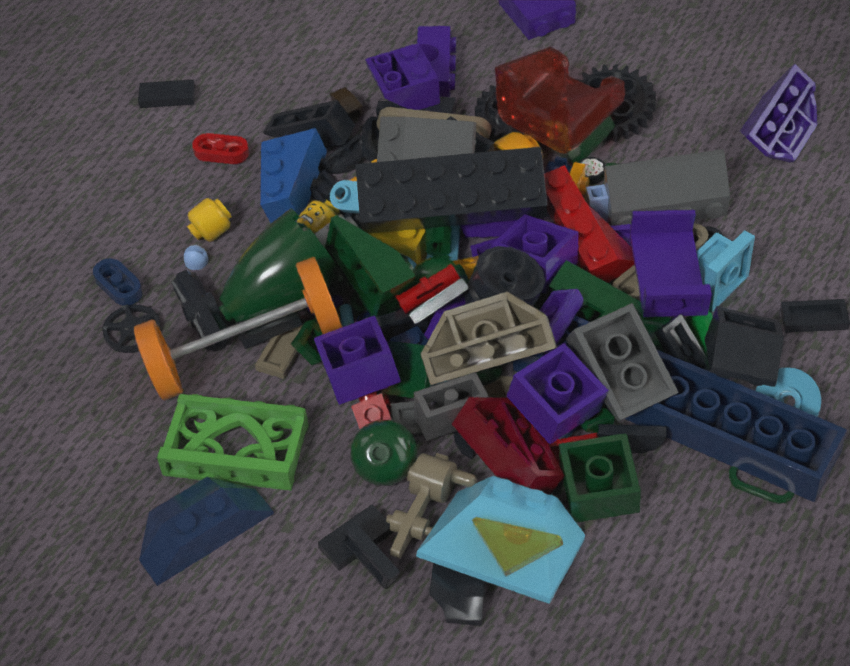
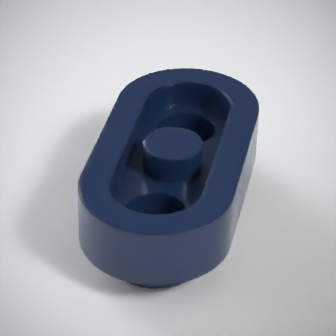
M113 258L103 259L94 266L93 275L96 284L115 303L125 306L126 304L132 305L140 300L143 292L139 279L119 260Z

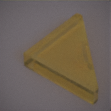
M478 517L472 519L474 528L505 577L563 545V539L560 535Z

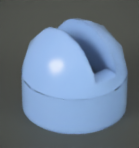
M195 244L185 250L184 262L186 267L191 270H199L208 264V255L202 246Z

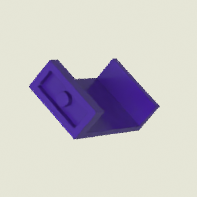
M695 210L632 212L629 234L643 317H666L680 314L682 316L708 315L712 292L710 284L703 285L693 237Z

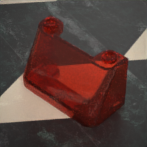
M547 47L496 66L497 107L501 119L507 125L562 154L577 149L624 100L625 88L623 80L609 76L602 80L601 87L594 89L569 77V61L567 57L552 47Z

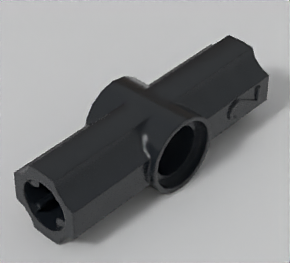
M184 270L177 273L176 278L171 283L178 300L181 302L184 316L187 322L190 321L191 323L190 328H195L200 338L226 329L212 293L206 292L196 272ZM231 337L205 348L214 352L226 348V345L231 341Z

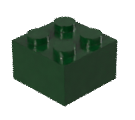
M627 433L559 444V465L564 474L562 479L570 515L576 523L640 513L641 490Z

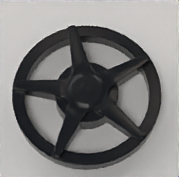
M126 304L124 307L111 313L105 320L102 329L104 340L115 351L122 353L139 352L138 345L124 346L128 340L135 339L134 327L151 319L156 321L161 330L159 316L153 309L147 306ZM131 312H143L147 315L139 318L132 316ZM126 314V318L121 322L112 323L119 316ZM108 330L120 331L121 337L118 344L109 338Z

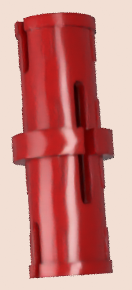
M449 264L446 268L429 278L424 276L419 279V284L395 297L403 311L407 314L458 281L460 277L452 264Z

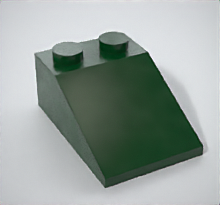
M337 215L331 217L325 249L369 314L377 317L401 308L395 296L412 288L415 279V271L412 264L408 260H404L397 250Z

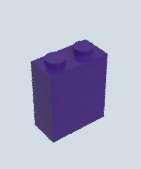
M499 0V5L528 40L544 36L560 28H566L576 21V3L574 0Z

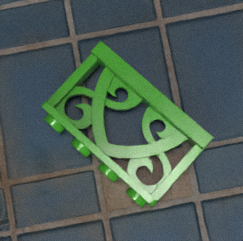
M179 394L178 403L164 446L160 447L157 456L163 476L197 480L211 477L239 485L292 490L297 463L305 433L309 426L305 408L295 405L267 404L262 401L248 402L232 398L204 397L198 394ZM189 418L206 420L202 423L194 420L196 429L199 431L197 434L186 428L185 425ZM241 426L258 443L242 448L236 455H226L222 446L213 439L230 429ZM274 427L292 429L291 435L285 440L271 442L279 439L284 433L283 430L274 431ZM182 436L190 440L183 449H178ZM205 446L215 450V453H209V449ZM288 449L285 461L276 460L274 451ZM254 453V457H256V458L247 457V456Z

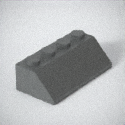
M723 149L605 166L604 185L608 195V224L610 226L631 224L633 211L695 210V220L705 218L716 219L728 215L730 191Z

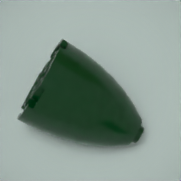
M289 208L255 238L230 273L219 298L222 305L218 307L228 322H231L233 319L236 322L249 320L305 298L302 292L305 288L296 268V263L308 258H316L329 293L346 282L342 275L333 272L337 267L336 263L311 229H308L304 223L296 222L300 217L292 208Z

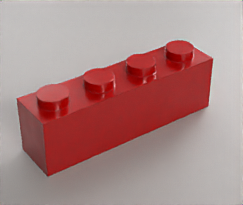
M564 165L545 173L547 211L556 225L578 231L577 266L607 283L617 279L635 265L632 247L585 201L566 166Z

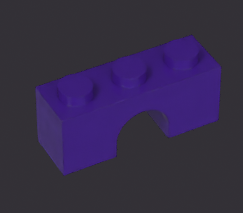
M418 26L417 43H419L438 76L440 96L450 97V90H455V74H451V72H456V55H451V53H456V37H451L450 26Z

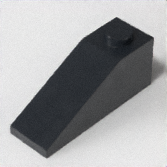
M334 100L275 113L263 133L267 136L279 138L316 128L325 148L339 147L349 140V135L355 124L340 102Z

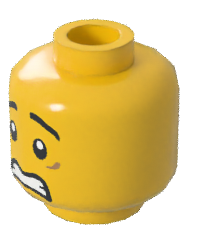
M313 200L299 215L300 218L297 220V223H304L315 234L330 223L331 217L338 215L340 211L328 200L324 203Z

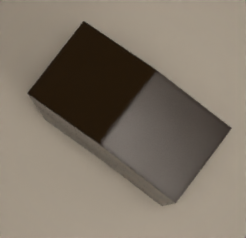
M346 87L330 93L331 101L338 100L351 120L362 116L361 103Z

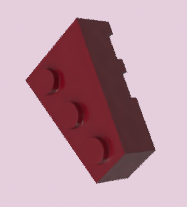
M469 397L452 422L455 429L498 478L507 479L513 483L550 495L564 477L545 438L508 398Z

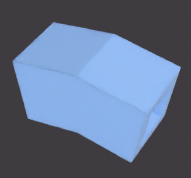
M605 185L586 187L585 201L608 222V195Z

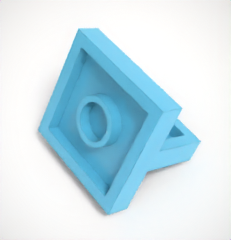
M745 230L733 242L716 232L696 251L703 285L710 284L711 287L710 312H713L716 306H719L749 276L755 236Z

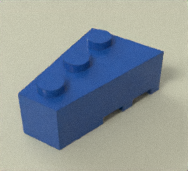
M316 128L261 142L260 205L270 223L289 208H292L299 216L307 206L311 196L310 187L312 181L317 179L321 158H325L327 150Z

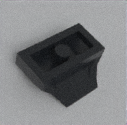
M433 563L429 595L443 609L446 623L482 626L486 581Z

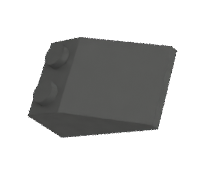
M381 117L377 162L474 153L477 123L417 117Z
M632 303L573 330L566 338L571 351L609 390L604 402L618 422L679 393Z

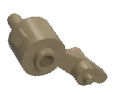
M425 453L420 454L416 462L412 464L407 475L409 491L411 494L417 495L408 513L396 510L393 515L388 514L386 522L390 523V530L398 533L392 545L390 555L401 558L412 537L422 541L425 540L426 536L433 529L430 527V520L422 518L429 501L445 503L453 489L454 483L472 487L477 483L475 475L457 470L456 463L449 461L448 456L436 453L435 456Z

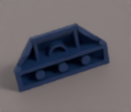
M205 477L149 511L139 562L158 586L268 518L274 512L256 489Z

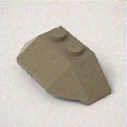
M504 292L444 311L421 352V357L430 385H434L557 348L547 315L511 293Z

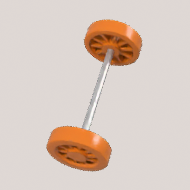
M311 257L296 263V268L305 288L302 290L305 298L170 350L155 320L151 319L134 327L135 339L146 370L160 398L166 401L183 393L174 359L293 312L309 307L311 314L315 313L322 334L342 328L316 258Z

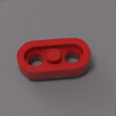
M205 133L197 136L192 143L194 155L201 161L239 164L244 162L249 156L248 143L246 139L240 136Z

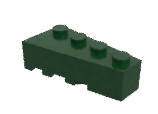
M567 260L564 262L549 285V296L552 291L578 289L584 302L576 316L589 322L632 303L656 350L666 353L654 332L662 328V325L670 322L671 318L667 316L643 317L639 300Z

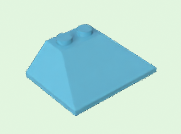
M491 476L474 484L472 487H467L456 493L418 549L416 557L550 604L582 546L585 534L557 497L513 483L507 479Z

